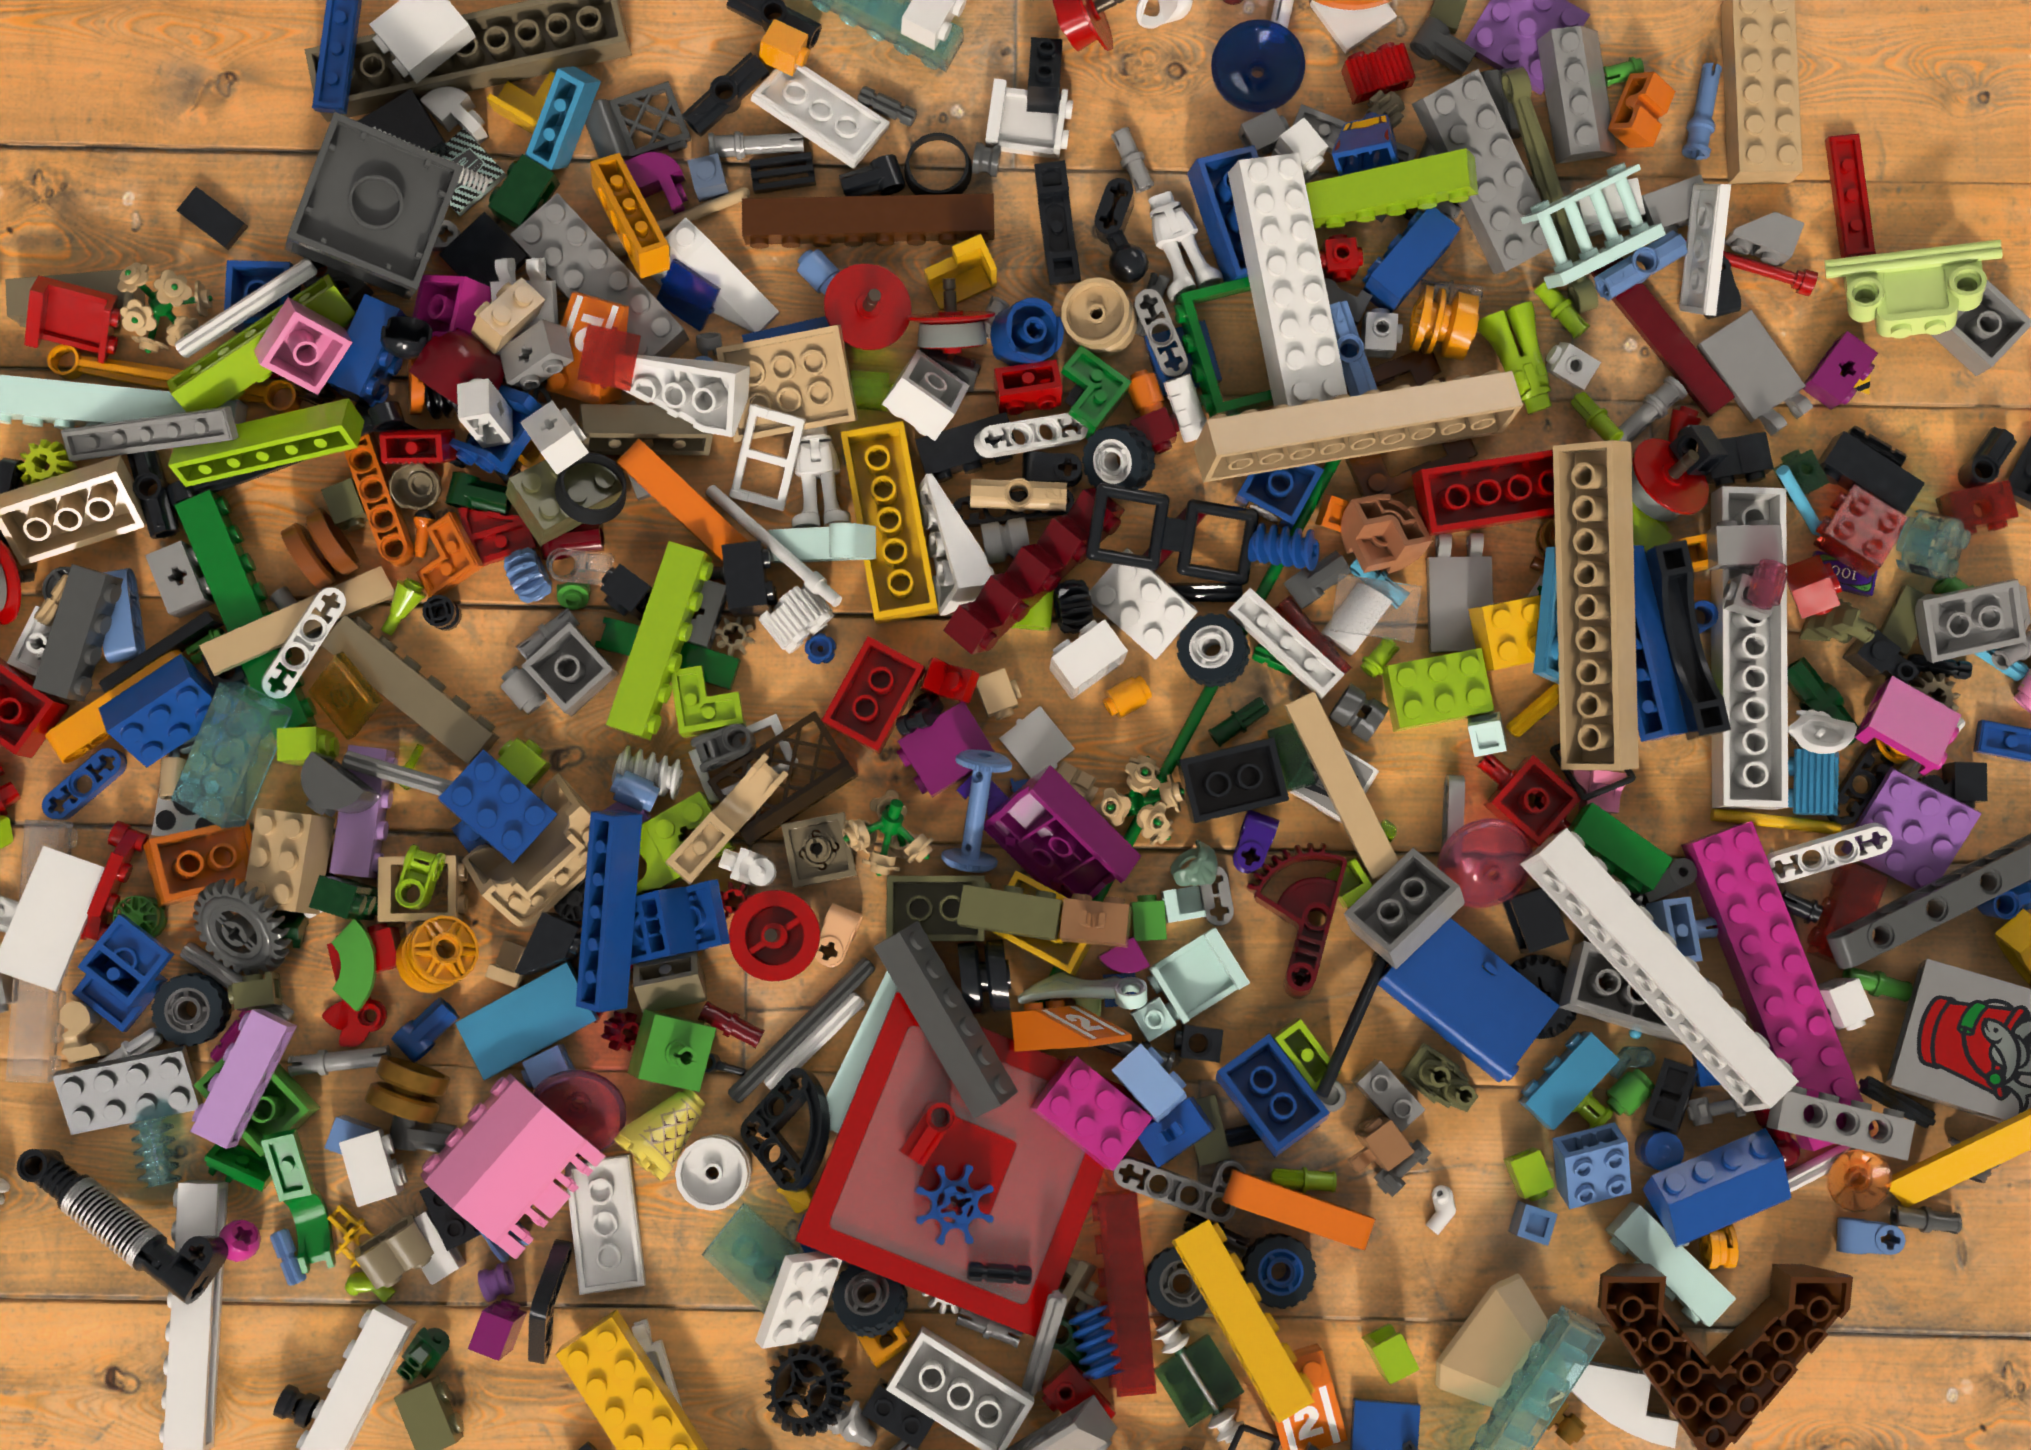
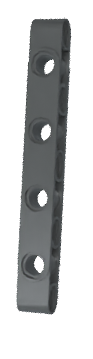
M2031 834L2017 839L1828 934L1826 939L1838 968L1847 969L1860 965L2031 880ZM1875 929V937L1873 939L1872 934Z

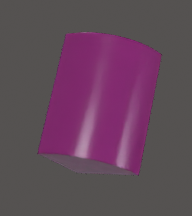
M1134 937L1129 938L1128 948L1112 947L1097 956L1104 966L1121 973H1135L1150 966Z

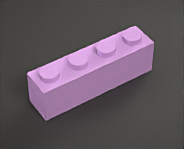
M348 745L347 751L398 765V760L394 758L395 752ZM348 769L382 796L371 808L363 812L350 814L338 811L330 873L377 879L378 857H384V854L381 853L382 840H386L389 830V824L385 821L387 808L390 809L393 802V790L390 789L391 781Z
M252 1009L250 1013L247 1012L239 1023L238 1030L241 1032L236 1042L231 1043L223 1055L225 1063L220 1073H216L208 1085L207 1090L210 1093L205 1103H201L193 1114L192 1121L195 1123L190 1132L225 1149L237 1146L297 1025L264 1009Z

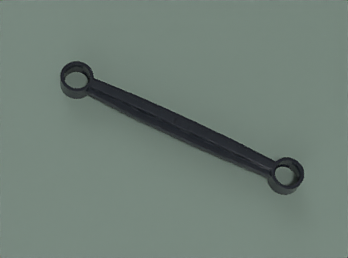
M388 401L369 408L368 414L362 415L365 422L361 437L374 431H389L402 426L405 420L399 402ZM302 461L185 487L181 481H176L167 486V492L171 505L175 508V504L207 490H212L216 493Z

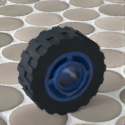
M1283 1233L1265 1234V1237H1259L1252 1245H1249L1246 1255L1242 1258L1245 1270L1241 1274L1246 1284L1251 1282L1254 1284L1262 1298L1261 1303L1268 1307H1277L1279 1309H1286L1289 1306L1294 1307L1301 1300L1304 1301L1310 1291L1312 1292L1313 1283L1317 1275L1315 1273V1261L1311 1257L1310 1250L1299 1240ZM1278 1262H1283L1286 1267L1284 1276L1280 1279H1273L1271 1275L1272 1267Z

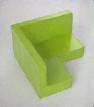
M702 665L682 668L677 673H672L671 683L679 734L683 738L714 732L736 723L747 727L746 721L743 718L740 693L732 692L707 696Z

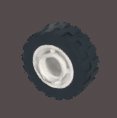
M1119 424L1098 429L1087 440L1088 443L1083 449L1084 457H1082V463H1084V473L1087 475L1091 485L1096 488L1098 484L1105 483L1134 489H1142L1147 485L1146 483L1151 479L1152 471L1155 469V452L1152 450L1151 441L1146 438V434L1143 431L1137 430V427L1133 425ZM1117 454L1120 457V466L1117 463Z
M1207 613L1205 616L1200 615L1194 621H1190L1184 631H1181L1180 639L1177 641V657L1187 675L1194 679L1196 683L1212 688L1214 686H1226L1225 684L1234 682L1239 675H1242L1245 666H1248V655L1250 654L1248 640L1240 625L1238 626L1232 618L1229 619L1223 614L1214 615L1213 613ZM1210 646H1221L1218 654L1214 656L1206 655L1207 649Z

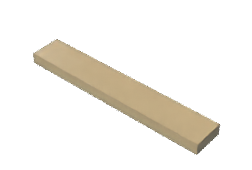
M382 566L333 586V588L339 589L346 598L345 608L336 622L340 621L344 615L350 617L393 598L395 591ZM332 593L331 596L323 595L321 600L325 602V606L321 612L315 607L311 613L322 617L328 623L331 616H327L325 613L330 607H338L339 603L335 601L337 595L335 593ZM315 595L199 645L213 675H219L282 647ZM315 619L308 620L303 626V632L306 636L322 629L320 622Z
M1315 691L1285 705L1284 707L1369 879H1374L1388 872L1399 860Z

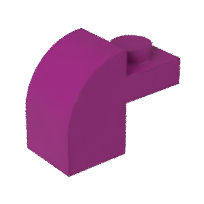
M647 152L624 161L644 198L664 191L674 215L685 211L683 202L688 201L681 185V182L685 181V177L674 159L663 153Z

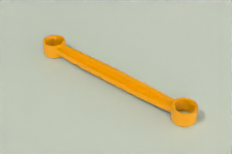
M63 344L55 346L49 352L47 358L49 368L67 380H74L82 374L164 390H169L167 381L183 371L107 359L105 364L97 362L98 358L84 356L74 347ZM66 353H74L76 357L74 366L68 371L61 372L58 368L60 358ZM276 380L268 386L252 384L238 398L241 401L267 404L277 414L298 410L301 405V398L296 396L300 395V393L295 390L292 384L284 380ZM283 388H289L292 391L291 402L282 408L274 406L273 398L276 392Z

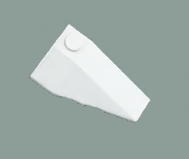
M686 217L665 237L669 244L670 269L651 275V277L669 294L685 299L703 310L715 313L752 333L762 331L780 313Z
M616 354V387L646 403L651 402L667 410V414L675 418L680 417L701 432L728 437L735 435L748 400L749 366L717 361Z
M929 473L924 476L917 491L922 525L924 529H929L930 531L927 552L929 558H934L936 576H932L938 611L940 616H944L956 611L961 604L975 601L990 576L995 574L993 568L989 566L982 548L933 474Z

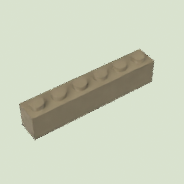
M344 615L326 636L321 646L341 660L342 663H344L342 660V655L344 654L347 658L346 664L350 665L352 671H358L363 680L468 765L483 749L488 752L500 738L492 732L495 726L482 715L476 719L468 712L471 708L469 704L457 695L452 699L443 691L446 689V686L432 675L428 679L419 672L422 666L407 655L402 659L394 652L398 647L383 635L378 639L370 633L373 627L360 616H357L354 620Z

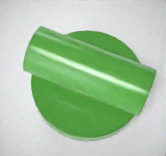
M568 582L557 585V600L561 606L570 610H578L587 605L589 594H591L589 582Z

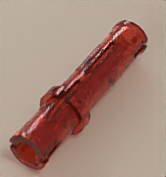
M1288 596L1275 607V610L1344 674L1352 669L1334 648V642L1332 640L1328 641L1307 615L1297 606L1291 596Z

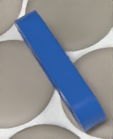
M103 748L97 751L44 797L42 809L45 815L56 820L70 819L124 773L127 767L125 755L111 748ZM106 757L115 758L112 762L113 770L105 768L98 774L91 770L92 768L101 770L107 764ZM84 775H88L92 779V788L87 793H81L77 788L79 778ZM70 795L78 798L77 801L71 798L65 801L62 805L65 809L63 812L54 810L57 807L56 799L66 800Z

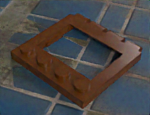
M1421 349L1370 368L1377 387L1392 382L1396 377L1409 372L1412 373L1416 385L1421 386L1428 381L1434 380L1433 376L1442 372L1433 351L1431 354H1423ZM1444 377L1436 379L1440 380V382H1446ZM1471 438L1442 443L1447 456L1415 466L1390 478L1380 453L1345 459L1361 497L1376 494H1390L1393 496L1413 488L1412 475L1419 470L1470 462V458L1478 455Z

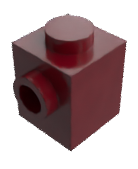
M1166 407L1130 420L1129 426L1133 425L1137 427V430L1143 431L1146 434V438L1152 443L1151 447L1155 455L1170 450L1172 444L1176 441V433L1180 431L1174 414L1168 415Z

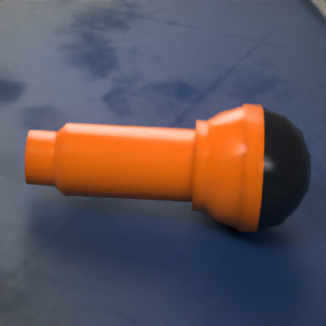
M427 509L418 510L413 516L414 525L417 528L414 557L424 558L429 538L426 528L436 521L435 515Z

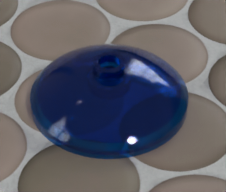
M1259 19L1242 22L1229 29L1220 38L1214 49L1211 61L1213 82L1220 95L1238 109L1248 112H1267L1273 108L1277 109L1292 99L1302 84L1305 73L1303 48L1296 36L1281 24ZM1258 70L1261 71L1263 75L1259 78H1256L1252 75V72Z

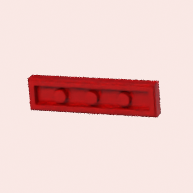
M1860 135L1828 136L1825 139L1840 257L1876 254Z

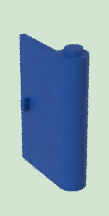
M1449 918L1397 969L1389 964L1378 983V986L1498 1083L1503 1079L1508 1082L1519 1070L1518 1061L1560 1006L1452 918Z

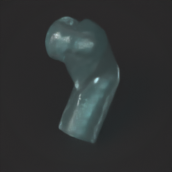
M1623 1047L1616 1055L1620 1060L1608 1073L1612 1077L1619 1079L1628 1067H1651L1656 1060L1655 1054L1647 1047Z

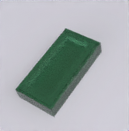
M1293 723L1268 730L1269 738L1274 737L1287 792L1316 784L1308 753Z

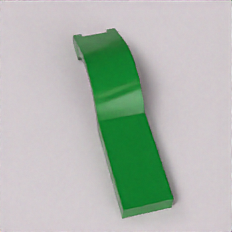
M604 616L602 623L606 624L601 641H596L594 647L611 653L629 656L639 625ZM684 642L680 653L682 654V663L679 669L702 665L706 683L731 690L741 660Z
M297 1129L264 1135L261 1139V1144L279 1202L283 1201L288 1205L296 1225L298 1237L297 1260L302 1274L309 1273L311 1263L326 1261L328 1268L335 1267L336 1259L331 1223L327 1219L329 1216L323 1197L314 1188Z

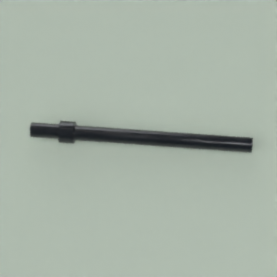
M1376 952L1373 954L1375 960L1316 1090V1094L1321 1097L1328 1098L1385 967L1389 964Z

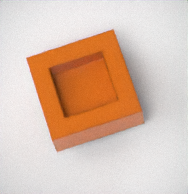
M1325 494L1315 524L1341 533L1342 517L1350 502Z

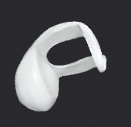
M1139 0L1136 7L1137 21L1142 27L1153 29L1160 25L1180 20L1189 13L1193 0H1158L1159 14L1154 17L1144 14L1148 0Z

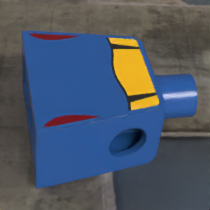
M1370 112L1363 119L1344 124L1332 150V157L1339 176L1399 163L1396 139L1388 115H1378L1377 113Z

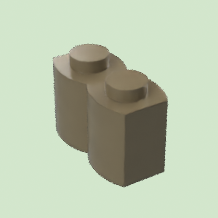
M413 1214L400 1219L384 1232L371 1237L354 1250L356 1261L375 1289L383 1286L386 1288L391 1287L401 1280L402 1274L412 1268L420 1269L430 1262L434 1251L416 1223Z

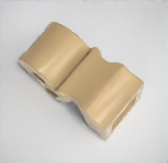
M71 1001L65 1004L60 1011V1021L68 1031L62 1034L64 1046L61 1053L66 1056L68 1064L80 1063L111 1054L108 1046L102 1042L89 1044L86 1041V1036L101 1023L100 1014L83 1001Z

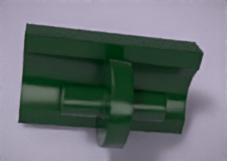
M423 1327L402 1355L405 1361L398 1367L396 1372L409 1384L420 1374L426 1379L447 1352L450 1344L449 1336L439 1328L427 1330Z

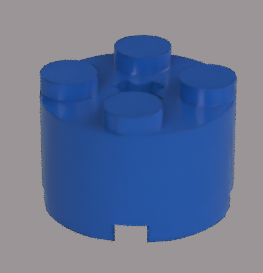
M1026 298L999 312L995 316L990 331L992 351L995 358L1009 366L1041 362L1057 352L1063 342L1064 328L1060 317H1057L1052 311L1053 307L1042 299Z

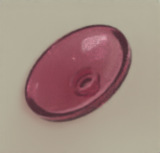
M1481 819L1464 825L1448 838L1439 854L1437 868L1460 886L1465 901L1464 906L1488 908L1509 900L1522 889L1530 875L1520 863L1533 851L1525 834L1512 823L1501 819ZM1496 871L1495 874L1488 877L1490 872Z
M585 1070L561 1071L544 1079L532 1092L543 1104L600 1151L610 1147L615 1142L614 1138L625 1127L627 1109L621 1092L607 1078L594 1072ZM574 1100H582L584 1102L578 1103Z

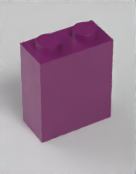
M963 702L940 714L932 726L924 729L918 728L913 733L898 740L901 748L896 751L905 767L912 765L918 774L913 780L921 793L929 792L932 798L973 773L972 769L962 767L955 761L957 754L964 750L995 752L968 707Z

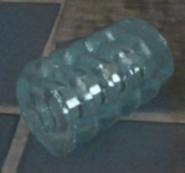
M168 1116L129 1125V1130L140 1131V1134L131 1138V1143L142 1144V1147L133 1151V1156L144 1157V1160L135 1164V1169L146 1170V1173L137 1178L138 1182L148 1183V1186L145 1188L182 1180L181 1175L171 1174L180 1165L179 1162L169 1161V1158L178 1154L177 1149L167 1148V1145L176 1141L175 1136L165 1135V1132L174 1128L172 1123L163 1122V1119Z

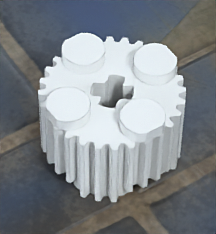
M803 584L801 589L799 586H795L789 590L774 606L775 611L770 614L766 610L758 620L781 649L791 654L804 643L803 640L810 633L814 636L828 626L827 622L835 615L822 596L813 594Z

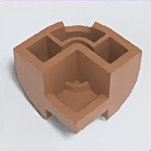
M1376 494L1351 499L1342 517L1341 534L1344 548L1347 554H1355L1364 573L1384 569L1388 574L1399 571L1418 560L1432 542L1420 515L1413 505L1408 508L1400 501L1391 499L1390 494Z

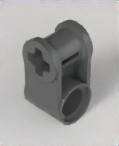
M736 723L714 732L699 735L693 738L690 743L692 747H696L700 758V771L708 772L751 753L755 749L756 738L749 729L742 724ZM738 733H745L746 741L744 745L734 748L732 745L734 736Z

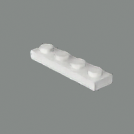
M1251 588L1228 610L1227 614L1312 692L1315 691L1320 699L1345 675Z

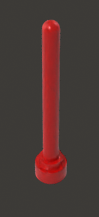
M1723 251V256L1729 260L1731 267L1790 284L1791 288L1796 289L1798 294L1809 297L1816 285L1818 272L1804 269L1803 271L1797 270L1795 273Z

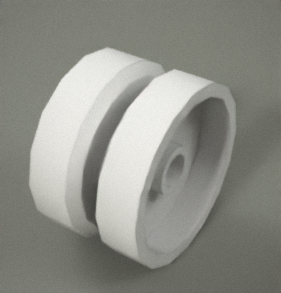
M713 1134L700 1138L684 1150L678 1159L675 1177L677 1188L687 1202L698 1209L713 1211L726 1208L743 1195L750 1184L753 1169L750 1155L742 1143L731 1136ZM712 1167L717 1168L719 1171L717 1178L715 1175L710 1177L708 1174V1170Z

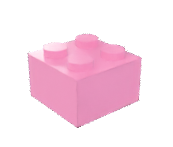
M288 297L255 347L254 352L261 366L318 395L349 349L352 341L344 327Z

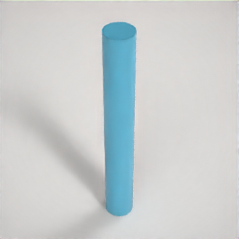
M1787 465L1780 466L1776 473L1813 535L1821 534L1824 527Z

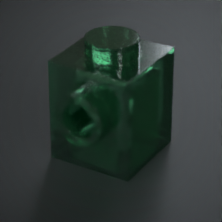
M1799 449L1781 457L1783 463L1773 469L1777 475L1776 470L1782 465H1787L1805 495L1829 483L1812 449L1802 454ZM1777 475L1782 487L1785 488L1779 476ZM1786 490V494H1787V496H1788L1790 502H1793V500L1791 499L1790 495L1788 494V492H1787V490Z

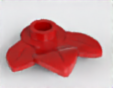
M369 996L360 1011H355L342 999V1001L329 1007L322 1014V1018L330 1026L342 1030L339 1038L340 1046L356 1047L366 1040L370 1032L377 1031L385 1025L387 1010L380 1001L372 999L371 996ZM371 1009L376 1012V1019L373 1022L367 1019V1012Z

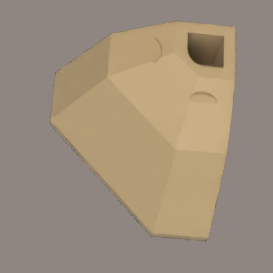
M1518 1273L1498 1281L1489 1288L1436 1360L1435 1385L1439 1389L1495 1409L1540 1408L1564 1396L1566 1367L1556 1333L1523 1278Z

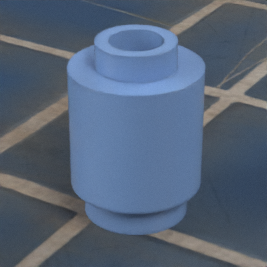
M809 249L798 259L799 267L797 272L817 293L822 292L825 295L829 283L840 270L820 249L815 251Z
M626 770L624 775L617 773L610 792L615 793L613 800L640 812L643 809L651 812L661 788L654 786L655 782Z

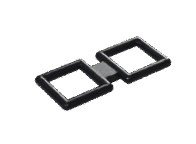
M1100 483L1096 487L1086 549L1088 559L1156 570L1159 567L1161 551L1163 549L1179 552L1177 572L1180 575L1245 585L1248 583L1252 563L1248 559V546L1252 534L1257 531L1259 513L1256 510L1191 499L1187 503L1185 520L1167 517L1170 499L1166 494ZM1108 497L1156 505L1148 556L1100 548ZM1198 513L1245 521L1237 571L1190 564Z

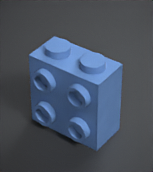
M1615 1122L1552 1138L1557 1190L1569 1209L1632 1193L1628 1141Z

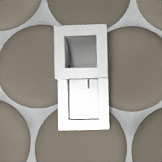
M439 87L431 90L420 99L426 110L448 132L459 124L479 145L488 137L482 127L485 121L473 110L476 106L464 91L455 87Z

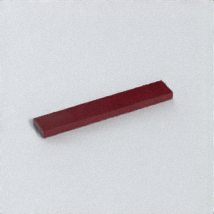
M1621 257L1590 274L1595 278L1598 274L1624 259ZM1643 283L1636 284L1611 299L1671 374L1684 386L1689 396L1707 418L1735 398L1733 393Z

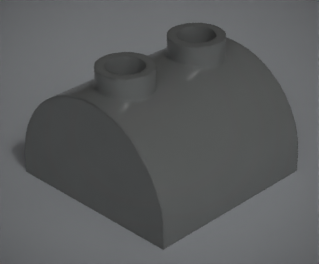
M312 751L302 766L301 785L304 793L309 798L306 805L320 815L325 813L332 817L336 811L350 814L360 813L371 808L382 796L330 756Z

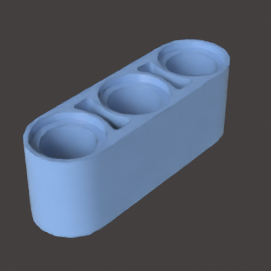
M126 568L103 572L123 579L121 596L116 602L111 616L112 624L102 644L104 655L110 664L132 660L146 651L137 581L132 569Z

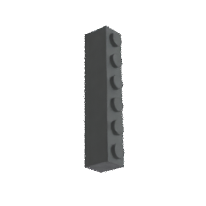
M916 921L875 945V951L973 1118L1001 1106L1018 1093L1011 1077L1006 1072L994 1048L989 1043L977 1019L972 1014L920 923Z

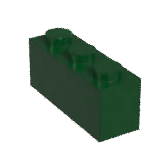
M319 875L309 907L345 919L374 921L375 915L378 916V888L348 878Z

